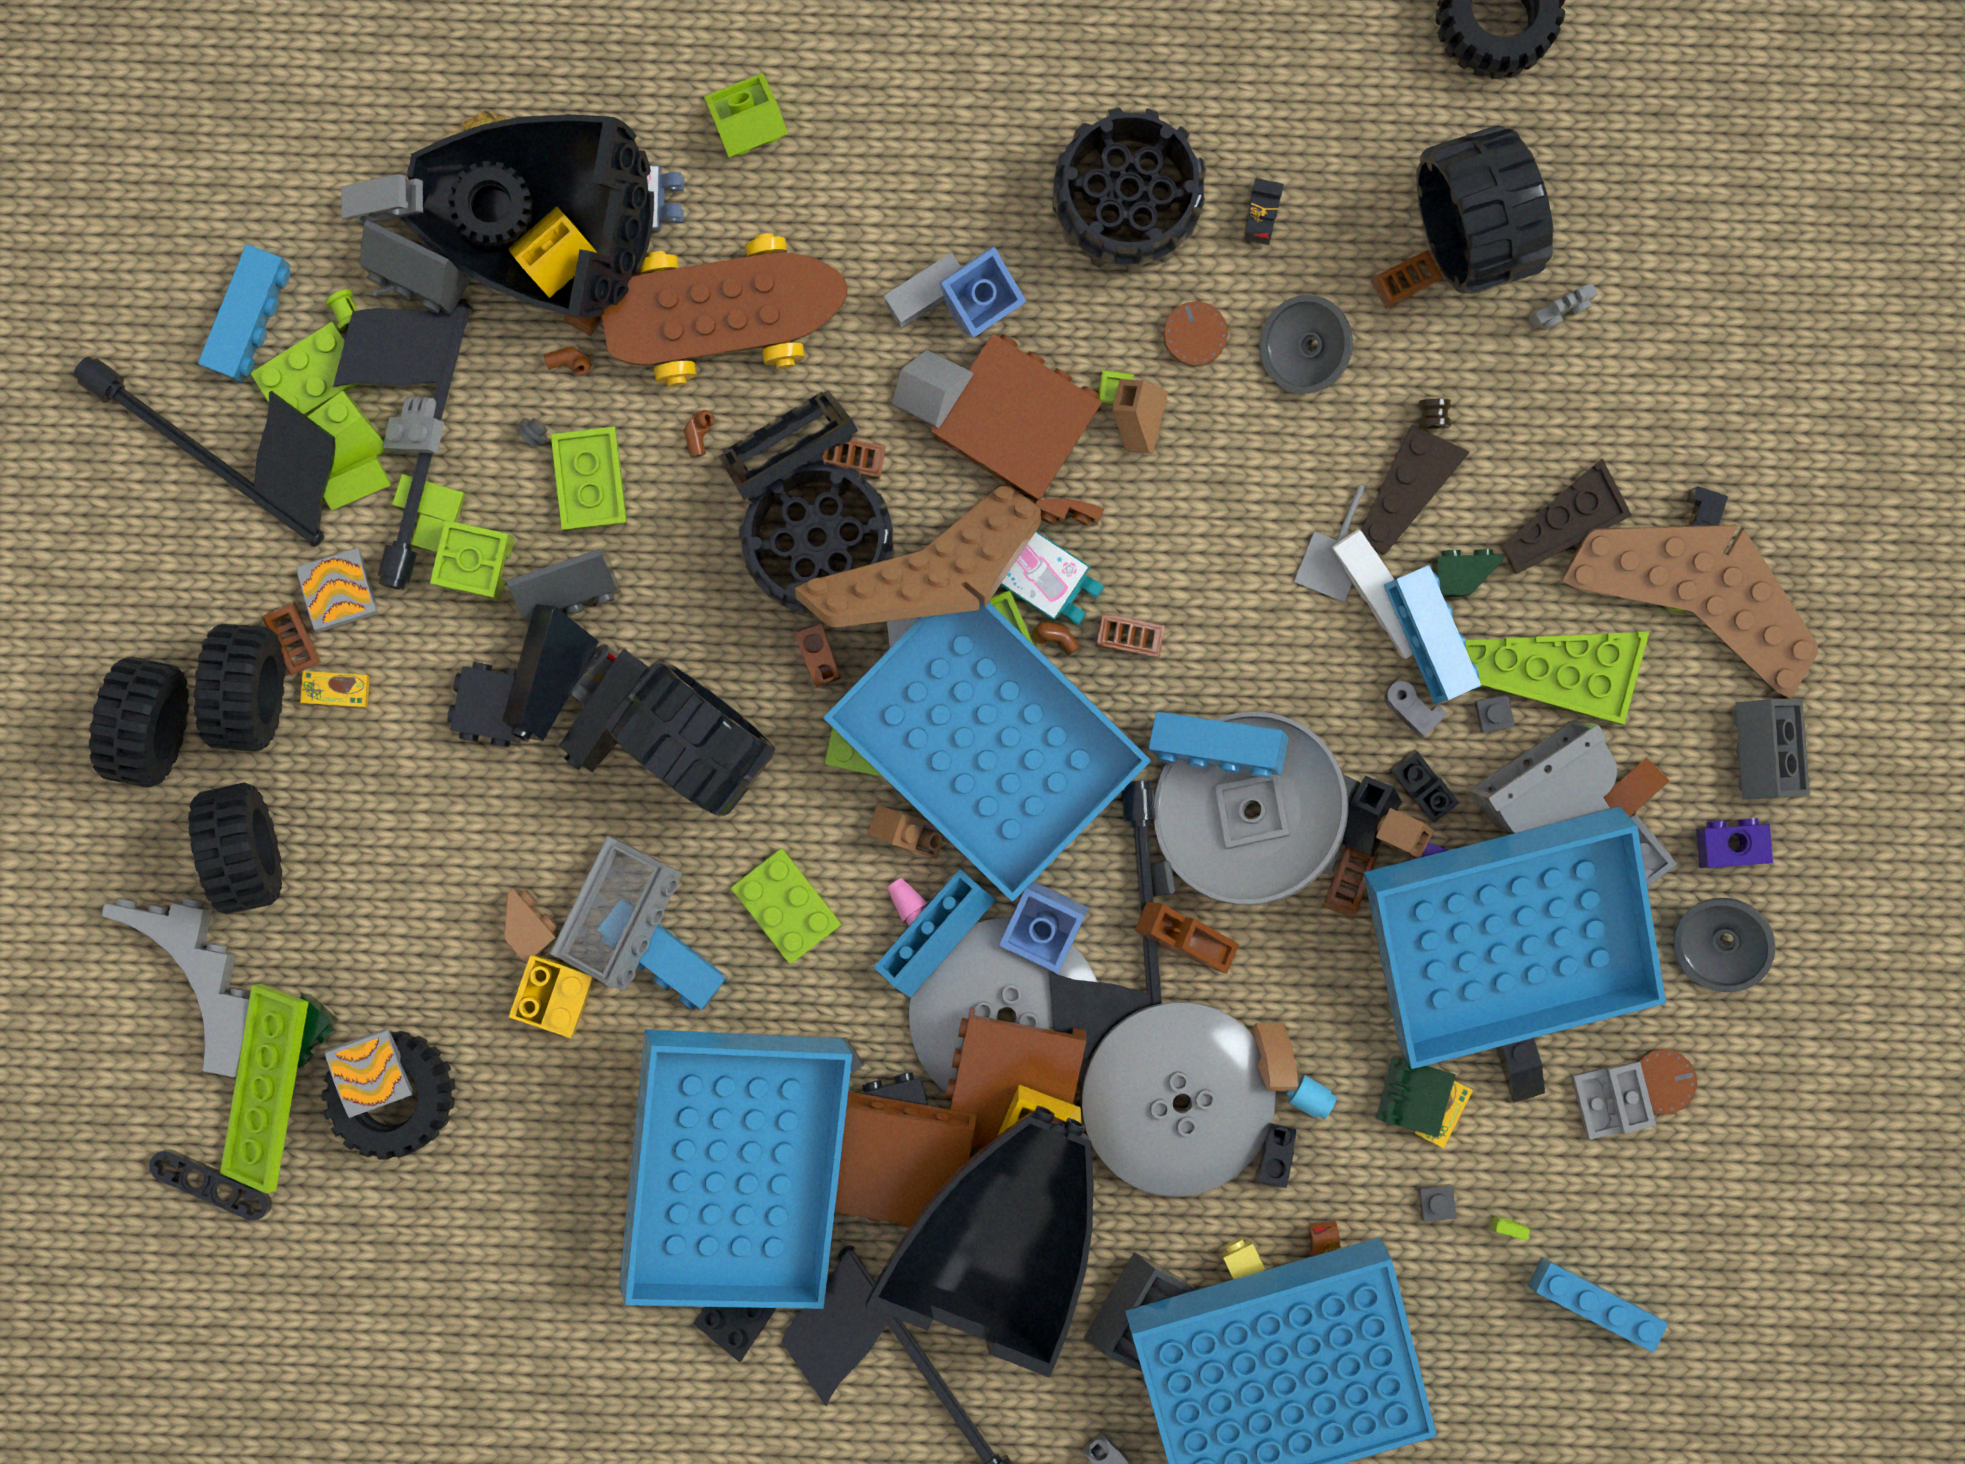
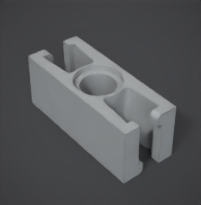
M396 174L341 186L342 219L351 220L356 218L358 223L364 224L366 220L375 223L423 213V180L411 179L406 182L405 175Z
M952 252L884 295L885 304L902 329L945 302L939 282L961 268Z

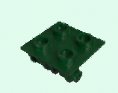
M1393 1056L1376 1119L1439 1138L1456 1074L1429 1066L1411 1069L1406 1059Z

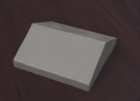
M925 350L901 369L892 404L940 428L974 374L949 360Z

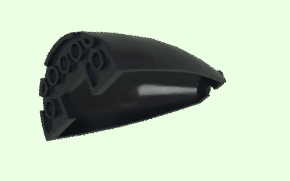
M576 114L515 117L468 129L412 153L407 176L409 180H423V213L400 217V219L428 246L441 256L449 259L457 269L485 286L540 308L578 318H594L603 315L604 309L611 304L617 305L629 291L627 284L632 274H639L645 260L654 217V191H648L647 176L650 174L651 169L646 152L639 150L635 142L637 137L635 132L627 124L615 117ZM482 161H490L491 165H496L497 162H500L507 169L513 168L517 175L526 182L533 202V219L531 224L527 226L528 231L557 206L597 253L580 249L575 276L561 290L549 298L509 251L508 248L513 245L512 242L505 244L506 248L504 249L493 246V250H488L483 245H479V247L473 245L456 228L449 211L448 195L452 193L451 185L453 181L457 182L459 180L458 174L462 170L465 173L470 170L469 166L476 163L477 167L483 166ZM499 190L483 191L475 198L472 204V212L481 221H499L508 213L511 205L510 199L504 192Z
M1036 1106L1034 1112L1029 1113L991 1140L960 1166L926 1203L881 1271L868 1295L866 1307L925 1330L929 1329L933 1320L984 1339L990 1355L1050 1378L1068 1334L1085 1278L1093 1229L1094 1182L1091 1140L1083 1133L1085 1126L1071 1118H1067L1065 1122L1054 1117L1055 1114L1049 1109Z

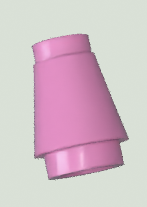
M903 878L896 880L887 887L902 923H907L908 926L929 905Z

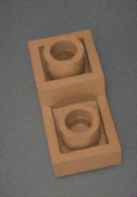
M1255 1023L1251 1033L1255 1037L1256 1045L1262 1056L1257 1063V1067L1267 1090L1296 1091L1298 1088L1296 1062L1284 1023Z

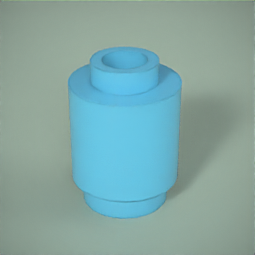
M1302 1075L1298 1079L1296 1091H1286V1095L1290 1096L1289 1104L1314 1118L1319 1116L1324 1120L1330 1114L1337 1100V1096L1331 1094V1089L1306 1075Z

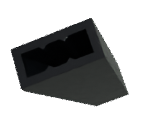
M536 604L533 610L502 719L505 724L512 728L511 734L525 742H528L529 739L544 741L599 644L597 639L556 606Z
M625 648L620 652L559 744V747L567 753L564 759L577 770H580L583 766L593 772L617 744L606 729L607 719L649 668Z

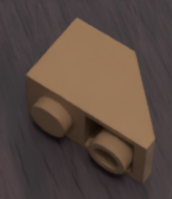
M1120 379L1112 411L1125 450L1128 452L1153 454L1168 391L1144 380Z
M878 804L867 833L868 836L937 859L944 839V835L932 823Z
M1390 808L1387 815H1384L1378 823L1376 838L1395 852L1417 859L1421 858L1434 830L1425 823Z
M512 888L507 894L504 939L526 964L530 955L539 956L557 940L559 934L556 930L559 927L547 913L543 916L534 907L537 904L536 899L526 889L521 891L519 888Z

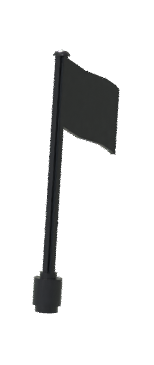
M460 301L452 315L442 310L436 314L430 310L414 311L387 308L364 309L352 312L333 388L359 383L391 386L437 383L433 397L436 401L433 418L441 421L469 312L473 311L472 306L467 302ZM419 453L397 540L393 541L392 546L385 545L378 571V576H380L379 584L382 586L404 591L406 583H410L417 556L416 552L411 551L412 545H410V540L433 453Z
M87 356L77 365L73 376L78 379V384L104 403L110 400L119 402L309 541L311 547H316L324 540V532L320 531L322 503L334 464L335 437L273 391L269 392L268 418L257 453L254 483H252L125 390L123 385L124 377L100 359H93Z
M1150 780L1132 781L1124 788L1125 790L1121 791L1124 821H1130L1131 827H1134L1140 915L1147 901L1154 902L1148 826H1150V819H1156L1154 788H1150ZM1142 935L1147 994L1112 983L1071 979L1049 970L1053 1030L1072 1034L1073 1028L1086 1030V1045L1083 1058L1091 1059L1095 1049L1105 1035L1123 1019L1141 1009L1162 1003L1157 942Z
M849 1245L842 1248L838 1253V1259L842 1258V1260L826 1283L824 1309L804 1308L795 1317L782 1339V1344L827 1407L831 1396L842 1380L869 1353L888 1324L984 1462L983 1464H1013L1008 1455L1000 1457L998 1453L995 1454L904 1322L866 1307V1300L875 1281L853 1251L855 1247Z

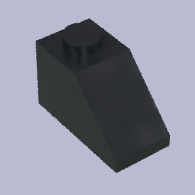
M1534 1038L1496 1047L1513 1103L1545 1093L1543 1067Z

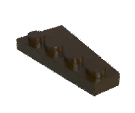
M1415 425L1409 427L1361 528V532L1376 552L1385 555L1467 457L1470 453L1469 451Z
M1603 458L1500 546L1515 575L1581 542L1590 530L1609 528L1632 516Z

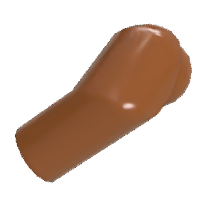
M572 346L544 354L549 370L565 365L577 375L582 376L586 375L592 366L589 357Z
M708 410L696 412L684 428L691 458L706 454L702 438L714 423V416Z
M1044 621L1039 623L1032 632L1034 640L1039 644H1043L1046 641L1058 642L1067 656L1081 647L1067 627L1060 623Z

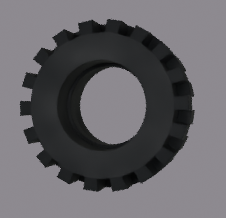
M482 161L483 166L479 167L474 163L469 166L470 170L465 173L462 170L458 174L459 180L457 182L453 181L451 185L452 193L448 195L450 215L461 235L466 240L469 239L473 245L477 247L483 245L488 250H493V246L504 249L506 248L505 244L510 242L514 244L518 241V237L521 234H526L528 231L527 226L532 222L533 202L524 179L519 177L513 168H505L503 163L497 162L496 165H491L490 161ZM491 189L504 192L509 197L511 205L508 213L502 219L496 222H484L474 216L472 204L481 192Z

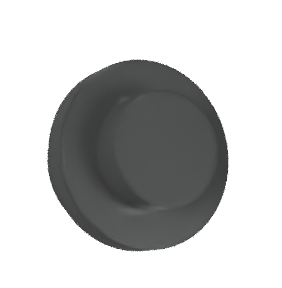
M524 417L520 421L521 426L517 431L528 444L537 447L540 443L545 444L548 441L545 434L547 429L536 418L530 420Z

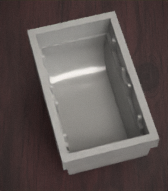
M1573 720L1467 790L1474 803L1483 808L1494 825L1504 831L1515 834L1610 809L1603 797L1611 791L1615 784L1617 765L1604 742L1607 738L1598 724ZM1528 759L1529 765L1525 767L1523 761Z

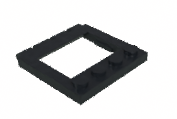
M829 390L824 393L821 391L803 402V406L799 408L796 406L775 419L776 422L770 425L768 423L748 435V439L738 441L723 450V454L718 456L744 500L748 497L754 498L761 495L767 490V486L774 481H782L791 477L799 466L806 462H816L823 457L824 451L834 445H844L852 439V434L856 433L858 429ZM824 415L829 423L820 431L807 435L797 441L790 449L781 451L769 458L760 467L752 468L748 471L745 466V461L820 416Z

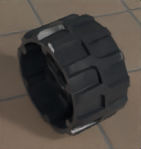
M1119 107L1108 109L1106 118L1093 125L1082 123L1077 127L1073 140L1067 146L1065 152L1058 157L1053 185V211L1057 213L1063 227V238L1070 246H1079L1091 256V264L1098 268H1101L1106 263L1126 266L1127 273H1137L1142 265L1153 261L1161 260V262L1165 263L1173 258L1178 247L1193 234L1205 202L1204 177L1206 166L1202 158H1196L1189 145L1190 133L1182 126L1176 130L1168 123L1159 119L1158 111L1149 108L1146 109L1145 114L1124 113ZM1135 141L1150 146L1141 148L1137 151L1136 155H1131L1125 145L1113 142ZM1096 149L1102 155L1101 169H1092L1086 173L1084 179L1078 178L1076 166L1087 154ZM1117 155L1123 159L1124 164L1117 168L1112 167L1108 164L1107 159L1110 156ZM1166 156L1179 170L1185 183L1183 189H1176V185L1171 178L1160 176L1163 160L1166 159ZM1143 159H1151L1155 162L1156 168L1146 171L1140 167L1139 162ZM1093 181H1099L1104 185L1105 190L1101 193H1093L1089 190L1088 184ZM1127 184L1133 185L1137 190V194L1133 197L1124 196L1120 188ZM1157 188H1163L1168 191L1170 197L1166 200H1158L1152 192ZM1075 192H1082V197L1088 204L1098 205L1095 221L1090 226L1080 217L1073 205L1072 200L1075 197ZM1173 202L1179 203L1178 210L1184 215L1171 229L1162 234L1159 228H1155L1157 212L1169 210ZM1112 210L1118 215V220L1113 223H1107L1102 219L1101 214L1104 211ZM1137 214H1145L1149 217L1151 223L1142 227L1134 222L1133 217ZM1123 225L1127 226L1131 235L1137 238H1144L1145 241L1122 242L1107 238L1103 234L1111 235L1117 233Z
M1496 125L1426 148L1422 152L1419 166L1416 169L1419 210L1432 253L1442 274L1448 279L1454 290L1459 293L1476 294L1539 274L1545 269L1546 263L1552 259L1554 232L1548 194L1535 158L1514 129H1505L1504 126Z
M820 458L816 462L799 466L791 477L782 481H774L767 486V490L761 495L754 498L748 497L749 507L746 511L744 523L739 527V539L742 543V551L746 562L745 567L760 589L774 603H779L788 609L797 611L803 616L812 617L814 614L796 599L795 588L811 579L820 578L821 572L826 571L830 576L852 570L853 560L848 551L862 545L865 536L872 535L874 540H878L877 549L871 564L893 558V526L886 502L881 493H878L862 477L860 471L853 467L847 469L825 462L823 458ZM809 483L832 484L830 492L827 491L818 495L814 505H809L806 500L800 497L789 498L787 493L798 486ZM847 489L851 490L867 503L875 517L869 519L868 525L864 526L856 518H843L845 509L839 495L846 494ZM832 500L838 504V510L834 515L825 516L820 512L821 505L825 501ZM778 501L782 505L781 514L787 525L786 527L776 529L772 533L770 541L762 542L759 538L762 522L771 506ZM798 505L804 507L806 514L802 520L792 521L788 518L789 510L792 507ZM848 525H853L859 530L858 537L853 541H845L841 538L842 529ZM819 530L823 531L827 537L825 543L818 547L812 546L809 543L811 533ZM783 536L792 537L794 539L793 548L787 552L779 551L777 549L778 539ZM771 551L782 560L793 559L790 570L796 582L789 584L787 590L771 580L763 568L761 559L767 558ZM839 555L847 559V566L843 571L835 572L829 568L830 560L833 557ZM803 561H811L815 565V570L809 577H801L797 573V568Z
M661 659L650 665L608 717L606 729L615 741L647 770L692 803L719 817L725 816L733 810L773 758L775 751L771 742L730 705L694 678Z

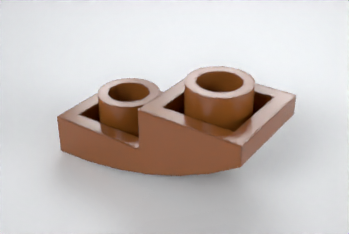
M1071 499L1037 500L1035 504L1041 510V520L1055 525L1057 521L1063 524L1068 512L1074 514L1072 519L1078 523L1090 526L1092 522L1098 525L1104 508Z
M1646 757L1603 798L1610 809L1621 807L1631 817L1670 780Z

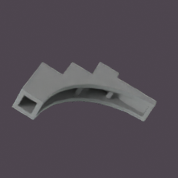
M117 898L116 903H104L102 917L128 924L148 935L163 947L181 967L197 996L203 1017L205 1035L203 1071L236 1077L251 991L231 987L230 992H228L236 953L226 952L227 946L216 943H207L205 947L213 909L202 907L203 901L183 898L182 903H171L169 913L168 907L149 904L148 909L136 907L137 901Z

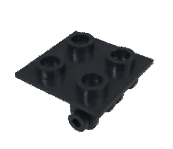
M704 1307L693 1324L738 1362H741L777 1308Z

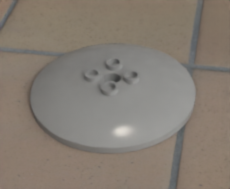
M1241 712L1220 717L1216 720L1283 730L1289 737L1282 775L1271 774L1270 779L1251 775L1252 771L1242 769L1239 770L1238 774L1221 771L1220 766L1208 764L1207 769H1201L1188 765L1189 761L1177 760L1176 764L1166 763L1155 792L1156 819H1154L1157 839L1165 858L1171 863L1174 871L1187 884L1205 896L1235 905H1261L1279 901L1299 892L1313 882L1325 870L1336 854L1344 836L1348 817V795L1344 776L1337 760L1325 743L1311 730L1292 719L1267 712ZM1251 803L1261 805V813L1255 819H1248L1245 816V809Z
M1011 918L989 919L975 923L910 999L909 1025L916 1054L932 1080L945 1092L947 1091L949 1079L955 1080L957 1068H952L955 1048L962 1049L964 1038L958 1037L961 1018H968L970 1008L975 1009L974 1015L997 1019L998 1011L1001 1008L1009 1007L1016 1013L1014 1023L1053 1030L1049 969L999 946ZM1072 944L1059 973L1056 974L1076 980L1097 982L1090 965ZM1082 1059L1078 1081L1085 1074L1090 1059Z
M1186 1001L1166 1002L1146 1007L1131 1014L1114 1026L1105 1035L1091 1056L1085 1071L1081 1091V1110L1085 1130L1093 1148L1104 1164L1130 1185L1149 1193L1164 1196H1189L1207 1192L1225 1184L1242 1172L1263 1146L1269 1125L1273 1121L1276 1092L1267 1090L1257 1067V1063L1262 1056L1256 1045L1255 1037L1241 1023L1223 1011L1208 1005ZM1179 1094H1186L1190 1098L1188 1107L1181 1111L1175 1110L1173 1108L1174 1098Z

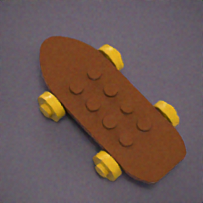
M772 233L757 235L754 237L755 240L747 242L745 244L746 257L679 268L676 255L666 254L664 251L651 252L646 255L647 257L639 274L632 276L627 284L629 291L617 305L611 304L604 309L602 321L607 350L612 357L628 364L640 366L658 365L653 369L655 382L667 383L668 387L686 385L687 380L697 376L695 362L682 360L767 347L762 350L765 365L776 366V369L792 368L795 366V362L805 359V352L802 343L790 342L817 331L836 315L847 298L848 287L844 277L831 266L805 255L787 253L786 239L779 236L774 237Z

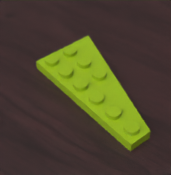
M1650 631L1465 640V649L1471 662L1478 669V679L1483 687L1618 725H1625Z

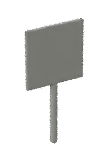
M1359 485L1337 540L1314 531L1294 579L1295 583L1345 602L1352 581L1332 546L1345 538L1364 491L1363 485Z

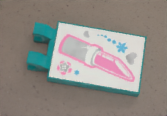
M1037 531L1000 584L1001 587L1007 591L1010 590L1012 594L1051 620L1055 621L1059 614H1061L1078 626L1086 616V612L1072 604L1080 590L1082 589L1097 599L1104 589V585L1086 576L1090 569L1089 565Z

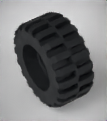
M1438 0L1437 5L1439 9L1436 12V24L1440 25L1437 34L1440 42H1447L1448 45L1445 51L1448 56L1453 57L1456 55L1460 59L1457 65L1464 70L1468 65L1475 69L1473 74L1480 77L1485 72L1491 73V79H1501L1505 73L1513 77L1519 75L1523 69L1529 70L1536 65L1556 40L1561 31L1560 25L1565 18V10L1561 8L1565 0H1521L1527 11L1528 25L1523 33L1513 37H1498L1485 31L1477 23L1473 15L1472 0Z
M220 624L210 630L207 638L203 641V649L199 653L198 668L195 672L194 715L197 719L196 727L200 731V738L211 748L258 752L266 748L275 736V729L278 728L279 715L282 712L285 669L283 668L284 654L281 652V641L278 640V635L268 627Z
M126 657L111 667V672L106 674L103 679V686L99 688L98 699L93 707V719L89 730L91 732L89 749L91 750L90 761L94 764L93 769L103 779L150 788L162 783L165 780V776L170 774L172 765L176 763L179 748L182 747L183 734L187 726L186 718L189 713V689L186 687L188 682L184 673L177 666L136 657Z
M245 782L199 792L192 799L189 806L191 811L188 812V820L190 822L188 829L189 836L191 837V851L195 860L194 865L200 877V884L205 890V896L208 901H211V906L218 912L232 914L272 905L280 897V890L282 889L281 855L278 849L277 835H275L272 818H270L267 804L263 801V796L255 786Z
M390 1031L401 1055L400 1063L403 1069L413 1078L418 1092L415 1112L401 1124H381L373 1119L368 1112L349 1118L339 1097L331 1072L328 1071L326 1073L324 1081L328 1083L327 1089L322 1091V1101H327L328 1109L323 1110L325 1119L331 1118L334 1124L331 1131L335 1137L341 1135L345 1139L343 1142L344 1146L350 1150L353 1148L360 1150L359 1155L367 1158L377 1156L379 1160H388L392 1157L400 1158L421 1149L440 1134L439 1131L447 1125L450 1119L449 1111L454 1108L455 1098L452 1097V1090L456 1089L455 1080H450L448 1071L451 1068L448 1061L443 1063L439 1057L441 1052L436 1046L430 1047L426 1044V1039L420 1036H410L409 1032Z

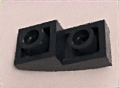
M1413 750L1390 769V772L1433 823L1437 822L1459 804L1443 780L1435 775L1418 751Z

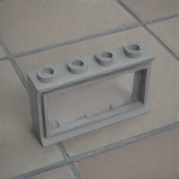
M607 836L550 954L609 987L625 991L635 976V970L642 955L649 948L650 939L656 926L663 919L664 910L671 896L678 888L682 872L625 842Z

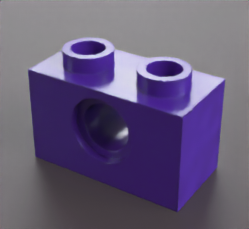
M1758 818L1738 820L1739 826L1727 827L1726 821L1706 822V828L1696 829L1699 868L1773 863L1770 824H1759ZM1733 834L1737 835L1740 840V846L1735 852L1728 845V840Z

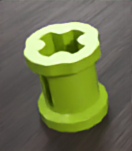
M350 289L336 292L325 300L326 306L334 312L339 322L337 326L341 332L348 331L352 312L358 311L352 300L353 293Z

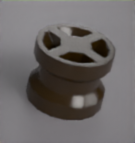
M1439 398L1420 400L1419 409L1422 411V418L1419 420V428L1445 429L1451 427V419L1448 417L1451 400Z

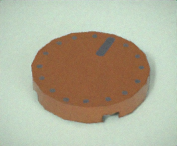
M1194 301L1184 303L1174 309L1167 318L1163 335L1165 346L1170 355L1177 361L1185 363V365L1195 367L1207 365L1217 359L1225 348L1228 330L1227 323L1220 311L1210 304Z
M1653 1049L1643 1054L1637 1060V1062L1641 1063L1653 1112L1658 1114H1674L1684 1109L1690 1103L1697 1088V1078L1691 1062L1682 1054L1669 1049Z

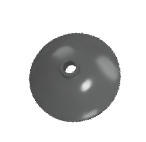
M1312 295L1296 296L1280 304L1268 317L1260 339L1261 358L1269 376L1279 386L1297 393L1318 392L1335 383L1346 370L1353 349L1352 330L1342 310L1333 302ZM1314 340L1318 342L1316 351L1311 349V344Z
M1711 898L1694 905L1681 918L1674 936L1675 954L1684 972L1701 986L1714 991L1737 992L1754 986L1768 973L1775 957V937L1768 921L1751 905L1732 898ZM1730 934L1734 940L1726 941L1722 935Z

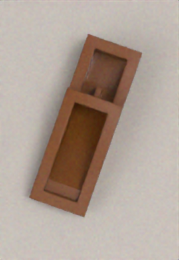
M1150 901L1146 902L1135 929L1136 932L1160 945L1225 974L1228 973L1239 946L1238 943L1200 921L1185 917L1162 903Z

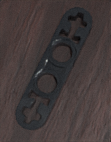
M163 1150L155 1154L150 1160V1172L156 1179L251 1221L259 1220L271 1210L272 1201L268 1193L266 1194L220 1174L219 1170L177 1151ZM169 1157V1164L179 1169L183 1167L184 1163L186 1167L181 1173L175 1170H168L164 1173L162 1172L163 1165L159 1164L160 1160L162 1161ZM192 1169H197L203 1173L204 1182L202 1186L193 1187L188 1182V1174ZM224 1182L229 1183L234 1189V1195L228 1201L222 1200L217 1193L218 1186ZM244 1190L246 1193L242 1198L253 1200L258 1197L260 1199L258 1204L263 1208L253 1213L251 1211V1204L244 1201L240 1202L238 1206L235 1204L240 1199Z

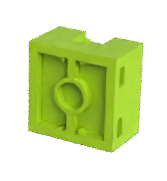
M444 520L430 584L439 588L501 601L505 580L501 579L506 558H511L515 538L507 533Z

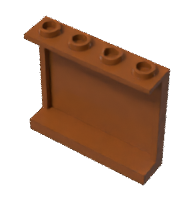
M992 333L969 369L974 375L940 428L933 426L930 430V435L1004 483H1008L1026 497L1037 502V500H1042L1046 494V490L1096 412L1101 408L1102 402L1098 400L1099 394L1084 385L1082 388H1079L1071 383L1072 377L1058 368L1052 371L1044 366L1045 360L1031 351L1025 354L1017 349L1018 344L1012 338L1005 334H1001L999 337Z
M970 1008L968 1018H961L958 1037L964 1039L962 1049L955 1048L952 1068H957L955 1080L949 1079L946 1098L951 1099L949 1110L977 1114L972 1147L983 1148L998 1136L1018 1085L1073 1105L1086 1045V1030L1073 1028L1072 1034L976 1016L974 1015L975 1009Z
M848 1091L835 1213L842 1216L855 1215L866 1217L876 1222L882 1220L894 1222L904 1227H910L930 1198L960 1166L969 1160L977 1114Z

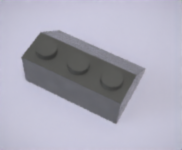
M366 220L364 223L359 265L369 273L367 278L381 287H384L386 283L395 287L394 292L411 301L413 296L422 300L421 305L436 314L442 310L452 315L470 282L449 259L369 220Z
M601 549L506 580L523 620L529 624L536 604L556 606L569 616L583 611V605L594 601L596 605L606 604L615 600V594L621 593L610 558Z
M1767 699L1735 702L1734 722L1738 732L1736 753L1740 760L1741 775L1739 777V788L1742 792V800L1810 796L1803 699Z
M1134 1252L1084 1337L1104 1355L1142 1372L1125 1311L1198 1289L1156 1262Z

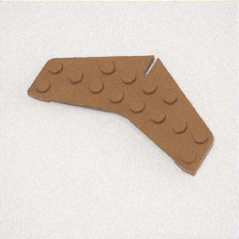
M1007 483L993 490L924 550L830 576L811 579L795 588L796 599L822 622L831 627L980 610L979 603L986 607L1041 525V510Z
M1736 524L1595 528L1584 536L1560 579L1576 589L1694 612L1769 686L1790 699L1794 696L1818 654L1816 640L1744 528L1741 527L1727 554L1723 553L1738 527Z

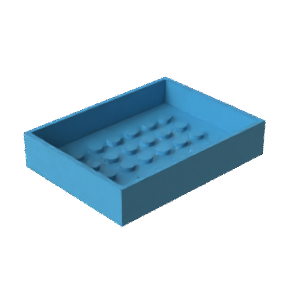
M988 602L986 607L979 603L980 610L921 617L823 718L1013 902L1151 760L1015 626Z
M1621 807L1363 872L1398 1046L1411 1069L1666 1004L1638 827Z
M645 1029L619 1281L625 1305L824 1309L852 1063V1052L843 1038Z
M1380 1237L1125 1311L1168 1464H1344L1437 1437L1394 1265Z

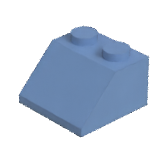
M994 246L939 282L946 306L961 331L973 338L1027 302Z
M1033 881L1024 890L999 946L1059 973L1089 907Z

